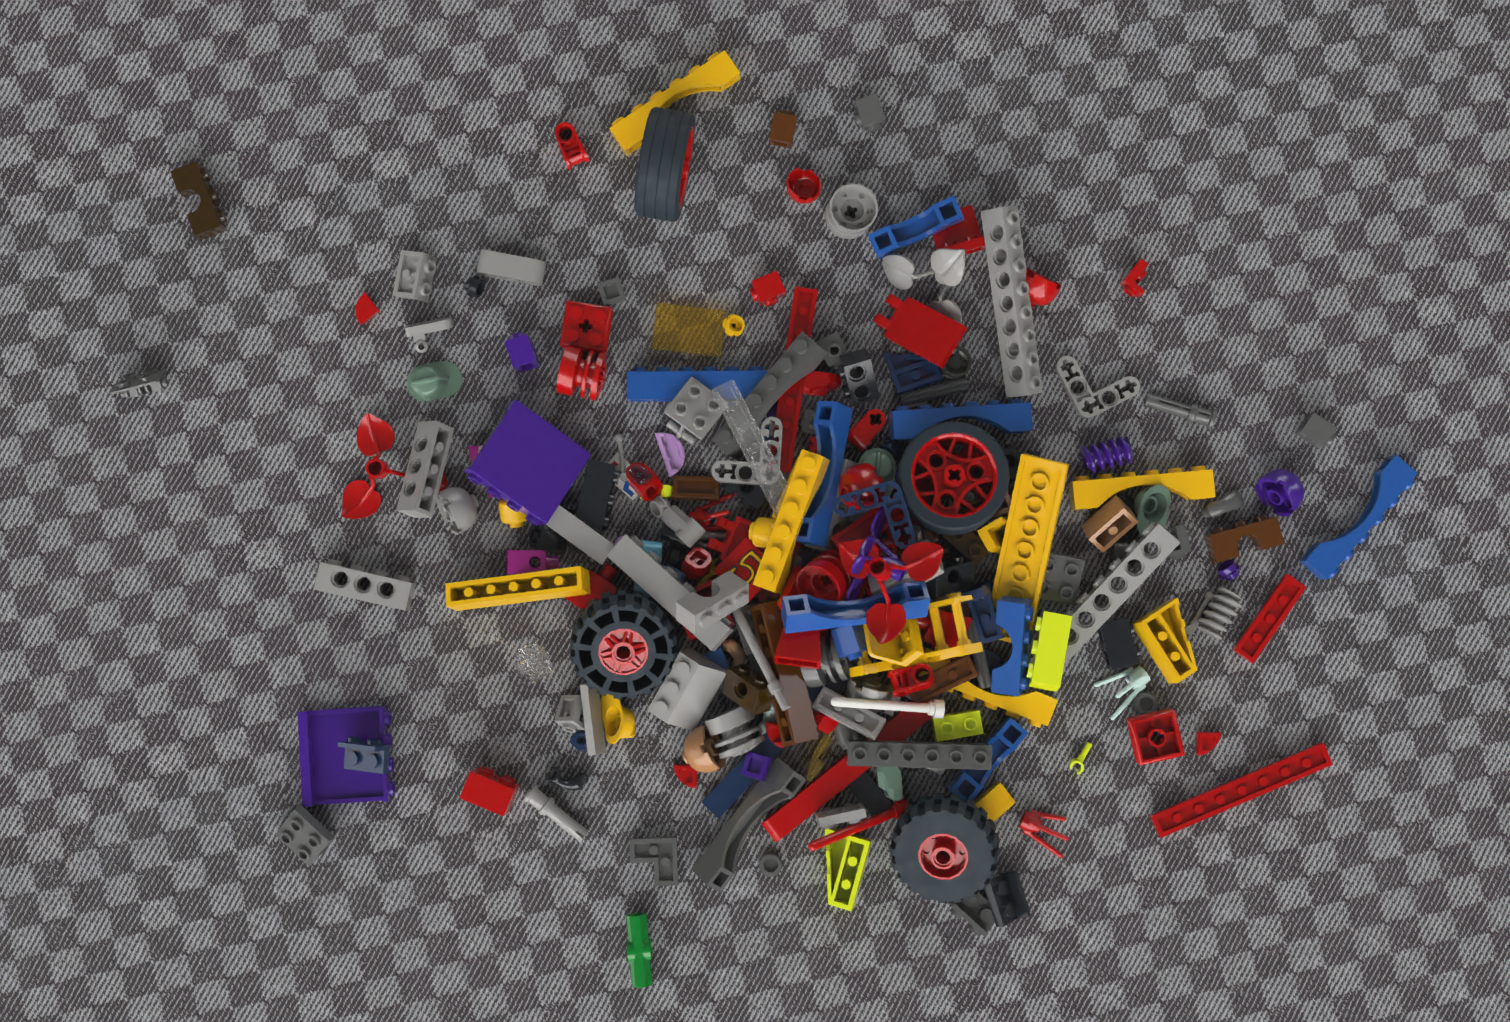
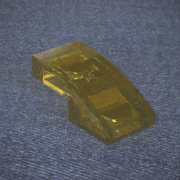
M824 733L811 754L806 773V779L809 782L814 779L825 765V762L819 756L833 740L828 734Z

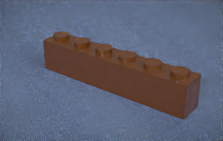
M778 600L750 607L758 643L775 677L781 681L784 687L783 692L791 706L787 710L782 711L775 696L773 697L772 703L782 745L785 747L818 739L819 736L818 726L812 711V701L809 698L807 684L804 681L800 667L775 664V651L784 627L781 609L777 605Z

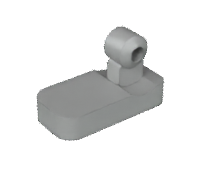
M445 317L407 325L405 332L407 337L413 336L416 343V351L424 353L429 348L426 333L449 329L454 325L452 317Z

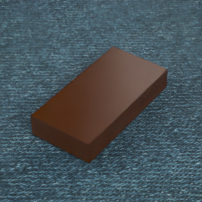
M673 475V500L719 501L720 482H717L713 476Z

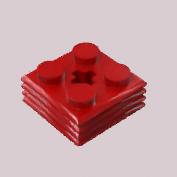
M567 301L560 346L565 349L566 345L582 348L585 352L592 350L598 354L600 352L607 354L613 316L612 307ZM589 322L593 328L588 329L587 333H584L581 325Z
M1168 708L1127 718L1135 760L1139 765L1185 755L1175 710ZM1153 732L1160 734L1157 737V742L1151 739Z

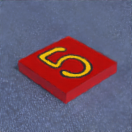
M745 537L713 571L718 576L731 571L749 584L750 601L762 589L753 585L764 553Z

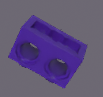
M522 332L510 335L509 340L504 341L512 366L519 374L541 366L533 341L528 334L523 335Z

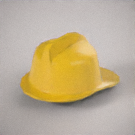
M602 695L600 703L607 742L615 744L619 739L634 737L635 716L633 711L622 706L620 699H614L613 695Z

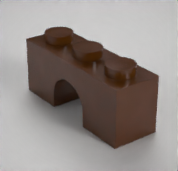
M1265 514L1254 517L1255 522L1247 524L1246 520L1233 523L1232 529L1224 531V527L1209 530L1210 535L1204 536L1211 563L1239 557L1237 544L1243 536L1252 539L1256 551L1285 544L1277 517L1269 518V515Z

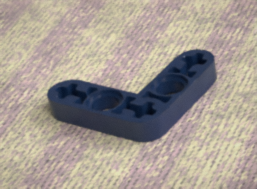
M887 481L841 495L834 500L833 510L838 516L842 517L883 506L895 545L906 549L915 543V533L902 490L896 482ZM887 485H890L891 488H896L897 492L893 494L894 498L890 499L889 496L880 497L883 502L878 503V495L874 490L875 488H879V493L886 491ZM870 492L873 495L874 501L870 506H865L861 503L860 497L862 493ZM856 495V503L860 509L855 510L854 505L848 507V512L846 513L843 510H838L837 505L841 504V499H844L845 502L853 501L851 496ZM894 508H900L904 512V517L900 522H895L890 517V513ZM907 522L908 527H903L904 533L910 534L911 538L907 540L908 544L904 545L903 542H898V537L901 536L900 529L894 531L893 526H899Z

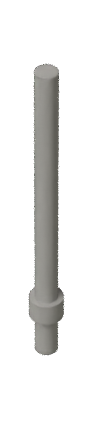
M741 608L732 613L768 682L767 687L771 695L775 696L782 711L787 710L791 706L783 692L784 687L781 681L775 677Z

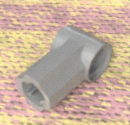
M676 505L668 506L663 511L661 519L670 529L676 532L675 535L689 548L706 532L700 524L692 517L689 518Z

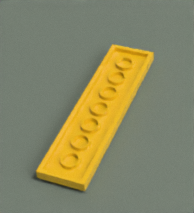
M1022 453L995 575L992 597L996 609L997 600L1002 596L1031 599L1034 615L1029 623V630H1032L1033 635L1069 464ZM1004 629L1006 636L998 640L1012 643L1009 634Z

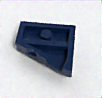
M888 351L883 352V357L898 395L942 380L938 366L914 354L905 353V355L891 354Z

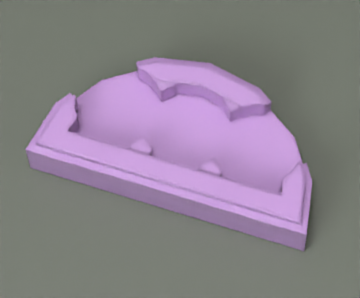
M658 432L655 433L667 472L669 477L677 474L683 467L685 450L681 441L673 434Z

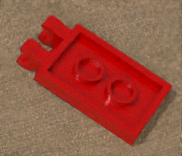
M889 294L885 302L889 304L890 308L895 310L892 317L888 320L883 315L877 313L873 319L877 327L886 331L883 336L887 340L943 369L967 331L966 326L910 297H907L905 302H903L896 296Z
M739 516L736 517L734 522L724 517H718L715 526L727 532L722 542L710 538L706 548L721 553L719 560L723 561L745 537L749 539V527L752 522ZM796 542L790 565V571L794 564L796 554H798L802 543ZM757 547L762 553L765 552L766 548Z

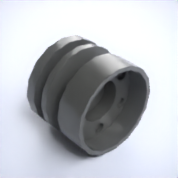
M828 634L822 635L820 669L800 667L804 681L810 689L826 685L828 676L833 683H837L839 678L843 681L850 679L849 668L851 666L849 658H839L832 634L830 636Z

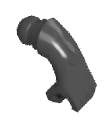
M1240 492L1230 493L1203 507L1201 514L1205 518H1211L1234 511L1244 505L1243 498Z

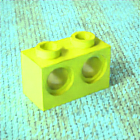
M978 709L944 714L943 719L931 718L934 740L937 742L984 734L980 710Z

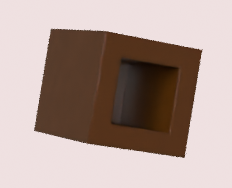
M780 110L779 113L774 112L769 145L792 149L797 116L786 110Z

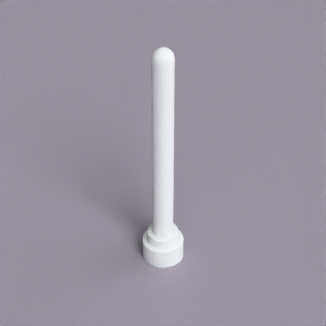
M833 697L831 699V704L837 707L927 713L932 718L943 719L945 713V702L940 699H933V701H928V703Z

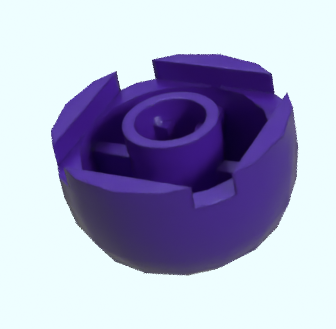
M1277 469L1269 471L1257 481L1259 483L1256 485L1255 490L1258 498L1265 507L1269 504L1275 509L1273 513L1276 515L1290 516L1303 502L1305 493L1303 484L1296 474L1288 470Z

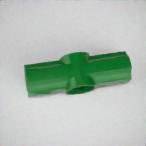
M647 913L627 914L628 940L626 946L627 958L631 968L632 987L644 988L652 986L651 938L648 935Z

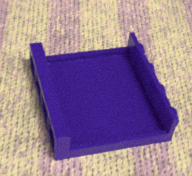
M515 399L508 403L504 409L506 411L471 465L464 469V472L468 474L470 481L477 485L482 484L488 488L487 492L497 499L501 497L507 502L506 505L515 512L520 511L525 514V519L536 526L538 524L543 525L548 523L592 454Z
M387 705L297 712L302 807L369 801L388 802L392 800V796L395 795V783L391 781V772L394 771L393 758L389 757V773L386 774L344 769L345 748L337 747L338 742L347 740L348 736L361 737V741L380 739L382 744H389L390 748H392V734H388V725H391L390 710L387 711Z

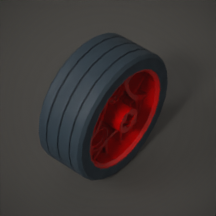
M659 107L651 109L644 130L636 177L634 207L638 216L668 220L670 222H676L680 218L688 185L694 146L695 116L693 113Z
M951 421L928 427L914 437L906 447L898 466L896 483L899 484L902 490L906 507L912 520L924 529L936 534L952 536L974 531L991 519L1004 501L1008 491L1010 475L1004 452L991 435L969 423ZM950 444L948 451L943 449L941 445ZM955 444L967 447L966 458H960L951 454ZM972 451L978 454L979 457L971 458ZM931 457H938L942 465L940 467H933L929 459ZM916 465L925 473L914 476ZM971 468H978L981 471V477L973 478L969 470ZM955 477L956 480L950 481L949 478ZM929 478L932 491L919 493L915 482ZM989 485L987 496L980 488L981 486ZM972 490L983 502L976 509L963 499ZM942 496L950 497L952 499V506L944 507L940 503V498ZM933 497L931 507L923 498ZM959 505L967 510L968 513L958 514Z

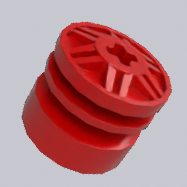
M566 345L558 373L557 393L573 396L577 387H581V398L585 399L589 389H591L590 400L597 401L606 380L607 354L600 352L595 362V351L591 350L587 359L584 360L582 348Z
M830 549L819 553L799 571L796 576L795 587L798 595L808 594L819 599L842 601L847 596L854 578L845 571L840 560L839 551Z

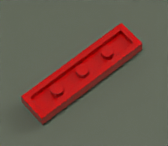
M1284 574L1232 650L1253 664L1307 587L1289 574Z

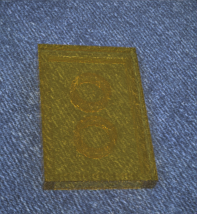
M657 303L652 350L721 358L724 335L722 323L726 318V311Z

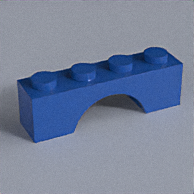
M953 195L908 220L888 225L869 234L868 237L877 257L881 259L964 221V217Z
M1002 596L997 600L996 624L1005 629L1009 634L1013 649L1011 657L1007 662L1000 663L992 669L991 692L1019 696L1028 688L1029 677L1026 676V667L1029 666L1031 656L1030 653H1027L1028 644L1032 640V630H1029V623L1034 615L1031 599Z
M1006 716L984 742L992 745V770L962 769L947 788L953 794L960 795V798L967 800V798L973 800L981 791L994 769L1018 747L1029 733L1011 717Z

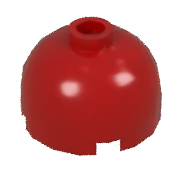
M1026 268V282L1029 285L1028 294L1031 308H1034L1035 305L1045 306L1054 301L1062 285L1054 280L1053 282L1049 281L1046 276Z
M868 463L854 465L842 474L839 480V494L841 496L883 483L881 476H876L874 472L876 468ZM875 488L874 490L878 495V503L883 502L880 497L884 496L885 491L879 493V488ZM864 492L860 497V501L863 505L870 506L874 501V497L870 492ZM856 495L851 496L853 501L845 502L842 499L847 507L855 505V510L860 509L856 503Z

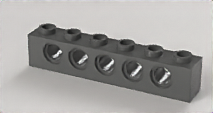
M847 739L846 763L847 766L992 770V745L989 743Z

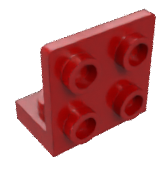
M972 205L960 208L964 221L932 235L936 250L941 248L965 249V255L985 250L986 248L984 236L981 237Z

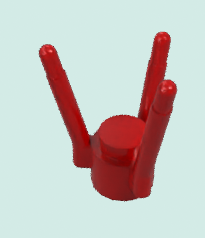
M728 493L720 497L719 501H711L703 506L695 507V511L689 512V516L706 531H726L716 526L707 525L711 524V519L730 514V510L709 514L707 509L733 496Z
M1034 809L1031 812L1025 811L1019 824V828L1023 829L1022 833L1033 838L1059 858H1063L1062 853L1033 832L1038 833L1041 830L1068 841L1069 837L1041 825L1043 820L1039 819L1040 817L1066 821V817L1042 813Z

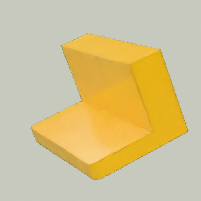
M999 517L977 531L988 552L1000 554L1003 540L999 532L1006 528L1007 518Z
M998 780L974 800L975 806L977 808L982 807L988 813L987 819H991L993 822L1015 804V800Z

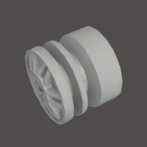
M851 183L840 187L835 191L825 208L827 227L834 235L842 239L851 240L862 236L868 231L877 217L878 203L876 197L870 189L861 184ZM847 210L848 212H854L853 217H846L845 213Z
M741 706L727 710L705 721L710 736L721 734L723 737L714 744L715 748L724 745L727 747L718 752L720 759L736 757L746 753L765 740L763 734L752 737V733L761 728L759 725L748 727L747 723L756 716L750 714Z

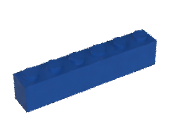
M759 366L749 367V371H739V367H725V371H716V367H702V371H693L692 367H680L679 371H670L668 367H657L656 371H646V368L636 367L632 368V372H627L628 402H672L688 380L694 377L725 401H744L767 374V370H763V367Z

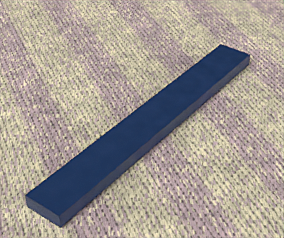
M828 676L827 684L824 686L838 692L847 681L839 678L837 683H833ZM823 686L807 689L812 705ZM765 734V740L749 752L769 757L773 761L782 752L783 748L772 743L767 734ZM746 755L702 801L718 819L755 780L741 774Z

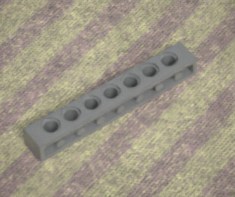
M1018 206L981 211L1006 398L1043 393L1032 308L1028 294L1029 285L1026 282V262Z
M1158 521L1154 525L1149 523L1141 532L1143 536L1139 541L1133 540L1126 547L1125 551L1127 553L1123 558H1116L1108 567L1110 571L1106 576L1100 575L1092 584L1094 588L1090 593L1084 592L1076 601L1078 605L1073 611L1068 609L1063 614L1072 616L1070 629L1076 632L1072 639H1068L1064 665L1180 544L1179 540ZM1148 542L1156 543V551L1146 553L1144 551L1145 544ZM1133 559L1139 560L1141 563L1139 569L1135 571L1127 568L1128 562ZM1113 578H1123V586L1114 588L1111 585ZM1097 595H1106L1108 601L1104 605L1096 604L1094 600ZM1087 611L1091 613V619L1088 622L1080 621L1078 616L1081 612ZM1030 649L1028 653H1030L1031 656L1030 663L1033 664L1034 654H1031Z

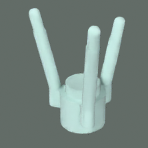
M1130 666L1125 671L1094 683V686L1098 687L1126 675L1128 676L1125 678L1128 685L1116 694V698H1120L1130 689L1134 691L1110 717L1111 720H1115L1137 694L1146 688L1145 684L1151 681L1149 675L1141 666L1135 669Z

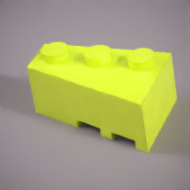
M1043 611L1042 617L1037 616L1035 630L1039 631L1038 639L1033 640L1031 654H1034L1033 664L1029 663L1027 677L1030 678L1028 687L1057 692L1060 688L1072 616Z
M825 829V836L840 829ZM853 834L826 846L829 905L848 911L854 909L873 839Z

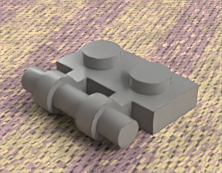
M851 802L844 804L843 807L834 809L827 807L823 808V811L814 813L816 822L820 827H824V829L835 828L839 823L843 822L848 824L859 823L862 818L867 817L862 803L851 804Z

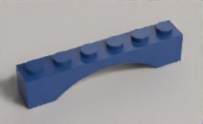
M1023 399L1009 400V404H1001L1000 400L987 401V405L978 406V402L963 403L964 407H955V403L941 404V408H932V405H919L916 410H909V406L894 407L895 411L888 413L890 441L913 440L915 436L926 428L945 420L957 418L985 422L1004 434L1027 433L1033 431L1031 402L1023 403Z
M818 401L813 423L817 440V454L829 459L830 462L823 481L806 512L796 542L819 547H826L833 514V503L836 499L853 412L852 408L839 402Z
M1398 455L1389 456L1374 473L1371 499L1360 519L1340 536L1326 542L1313 544L1299 562L1320 580L1333 578L1340 570L1338 566L1343 560L1347 561L1354 554L1353 548L1368 538L1370 535L1368 531L1373 525L1377 526L1384 519L1385 515L1383 513L1388 508H1393L1399 502L1400 498L1398 496L1403 490L1407 491L1415 483L1413 478L1418 473Z
M925 581L900 583L887 590L891 605L900 604L904 607L906 619L927 617L930 596ZM883 593L851 601L824 600L808 594L782 597L781 618L785 634L866 624L868 610L877 603L886 604Z

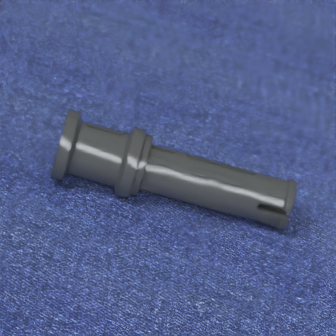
M1149 392L1143 405L1144 407L1185 418L1187 423L1190 424L1194 422L1204 425L1207 429L1212 428L1217 415L1216 409L1208 410L1201 408L1196 403L1187 405Z

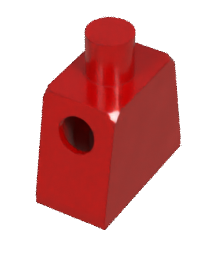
M607 563L600 574L589 570L591 594L564 598L582 609L587 608L588 602L592 599H601L603 593L609 591L611 594L617 593L619 588L612 584L611 581L618 570Z
M939 609L945 643L949 645V648L957 647L959 640L953 612ZM929 612L927 617L917 618L919 628L922 629L920 632L921 640L935 647L936 641ZM963 615L967 631L973 618Z
M783 627L775 651V664L820 669V630L785 634Z

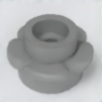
M658 495L656 499L650 502L649 506L652 514L660 518L663 516V511L671 505L668 499Z

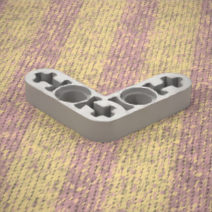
M1063 356L1055 364L1056 373L1077 414L1083 419L1092 418L1128 400L1140 391L1138 379L1133 376H1127L1093 393L1077 361L1073 357ZM1062 361H1065L1066 364L1071 363L1072 367L1069 368L1071 375L1077 373L1078 376L1073 377L1067 382L1065 378H1068L1069 374L1067 370H1061L1063 366ZM1079 381L1082 383L1083 391L1080 394L1072 392V382ZM1125 381L1129 384H1134L1132 388L1133 393L1127 390L1119 395V392L1114 388V386H1117L1119 390L1125 387ZM1105 391H1110L1114 394L1112 404H1106L1102 400V395ZM1096 396L1099 405L1091 409V414L1088 411L1083 412L1084 402L1090 405L1096 401L1093 398Z
M768 417L763 421L761 426L759 463L717 461L711 469L713 478L720 483L764 486L777 483L780 476L783 431L781 421L776 417ZM770 422H775V426L779 427V430L774 431V439L779 438V442L773 440L764 441V437L769 439V430L765 429V427L769 426ZM768 445H774L777 448L776 456L772 458L765 456L764 448ZM763 460L766 462L777 461V465L772 464V473H776V477H772L771 481H767L766 476H762V473L767 472V464L763 465ZM723 465L725 470L732 471V466H736V479H731L732 474L727 473L724 474V478H720L719 473H715V470L720 469V466ZM742 467H749L752 470V476L749 479L744 480L740 478L739 470Z

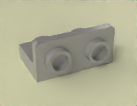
M401 250L392 296L428 303L432 291L437 258L424 252Z

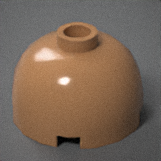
M706 725L692 730L685 737L682 757L685 763L702 773L715 772L723 768L726 758L720 759L718 752L724 750V748H715L714 745L720 740L719 735L710 736Z

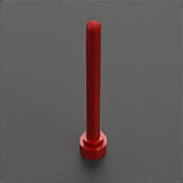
M905 799L895 801L890 806V809L811 841L808 844V849L815 851L891 818L898 819L901 813H905L908 803Z

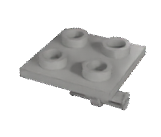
M691 377L665 409L664 413L671 418L666 427L676 433L677 438H683L692 446L697 438L702 441L727 409L729 403L694 377Z

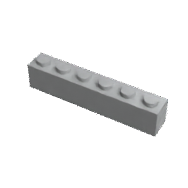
M625 534L607 554V557L676 618V601L693 591L696 592V590L688 582L682 584L677 579L679 574L670 566L667 568L660 564L662 559L652 550L648 553L642 548L644 543L637 536L633 535L631 538ZM724 617L697 634H694L692 631L690 632L711 651H716L733 631L729 626L732 622L727 617Z

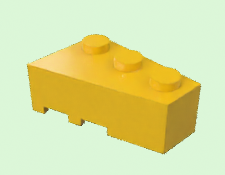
M1178 597L1165 601L1132 623L1135 632L1168 684L1179 683L1197 671L1192 647L1187 639L1184 628L1186 626L1185 621L1181 617L1178 606L1180 605Z

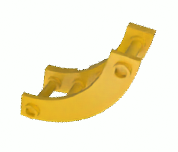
M961 592L947 594L948 599L929 604L928 610L936 641L935 651L922 654L906 667L983 652L981 642L971 643V639H968L961 602L972 600V595L962 596ZM948 605L952 606L959 640L957 647L949 648V645L945 643L938 609ZM867 651L862 652L863 657L859 658L857 662L858 666L849 668L850 678L906 667L884 660L872 663L871 659L868 658Z

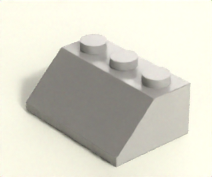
M688 647L677 656L670 674L664 679L647 711L667 724L689 730L696 729L723 683L726 670L693 648Z

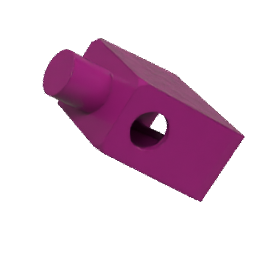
M545 550L506 551V575L559 569V556H546ZM538 559V566L531 567L529 560Z

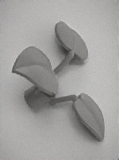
M937 249L931 255L932 269L919 274H914V263L903 255L889 254L882 259V265L888 280L898 289H908L913 285V279L935 273L937 282L945 284L938 297V301H931L928 307L962 324V312L959 306L952 300H943V297L950 286H956L963 278L965 271V249Z

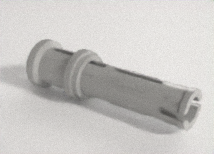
M535 785L523 801L525 803L529 802L539 810L538 814L547 815L580 843L589 830L585 829L554 804V798L547 797L538 789L539 786Z

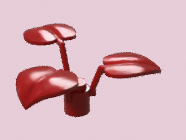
M366 413L360 422L357 432V445L360 452L366 456H372L377 453L366 464V472L369 475L371 486L363 480L352 481L346 486L342 497V517L347 519L366 518L373 515L379 509L382 497L377 491H374L376 486L375 478L383 479L388 474L405 477L406 474L389 469V465L379 459L381 451H387L393 446L395 433L390 424L370 413ZM444 472L439 492L448 487V480Z
M865 539L839 542V556L845 571L856 579H863L870 573L878 580L877 583L880 585L885 597L886 604L877 603L868 610L866 616L867 627L879 644L887 643L896 638L906 623L904 607L900 604L891 605L884 581L891 577L892 569L902 571L908 569V575L916 581L929 580L937 573L944 553L942 546L931 542L912 544L902 552L901 558L905 565L901 566L894 563L888 564L880 557L879 549L873 543L868 554L873 559L870 561L866 560L861 572L855 575L851 572V568Z

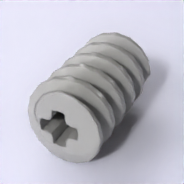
M1220 586L1218 591L1221 595L1215 594L1213 596L1216 603H1208V607L1212 611L1204 610L1203 615L1207 619L1199 618L1198 622L1202 627L1196 626L1205 634L1218 640L1223 639L1218 633L1219 631H1228L1223 624L1233 623L1228 616L1238 615L1233 608L1243 607L1238 602L1239 599H1242L1240 596Z

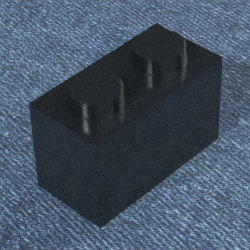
M1121 617L1106 621L1097 630L1108 670L1140 663L1138 657H1141V652L1138 644H1134L1132 635L1135 634V630L1131 620L1128 621L1127 617Z

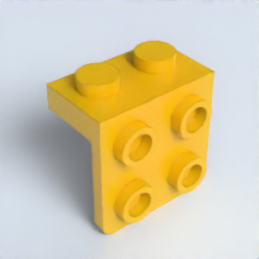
M917 618L906 619L901 633L893 640L884 644H879L869 631L867 624H863L868 654L873 658L906 667L924 653Z

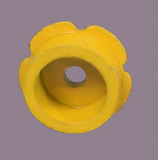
M730 314L728 318L723 320L722 326L725 328V333L733 337L743 333L745 323L740 316Z

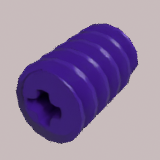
M1125 436V440L1122 437H1117L1116 443L1113 439L1107 440V445L1101 441L1098 443V447L1094 443L1090 444L1089 450L1086 446H1081L1080 448L1083 466L1085 470L1090 468L1093 474L1096 473V466L1105 471L1106 463H1108L1111 469L1114 468V461H1117L1120 467L1123 466V459L1132 464L1133 453L1127 436Z

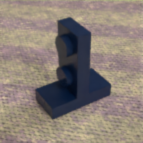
M992 579L977 583L974 588L964 590L961 593L962 596L972 595V600L962 603L967 602L982 644L1002 639L1006 636L1004 629L996 624L997 609L991 594L993 590Z

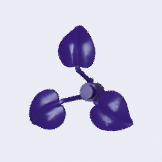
M883 506L878 509L870 529L872 532L871 536L865 539L859 549L858 556L853 562L851 572L855 575L861 572L866 560L870 561L873 559L868 554L874 542L890 556L889 558H883L888 564L905 565L904 562L898 560L897 555L893 554L878 540V536L887 520ZM892 569L890 578L901 582L907 570ZM854 578L847 593L846 601L858 600L865 578Z

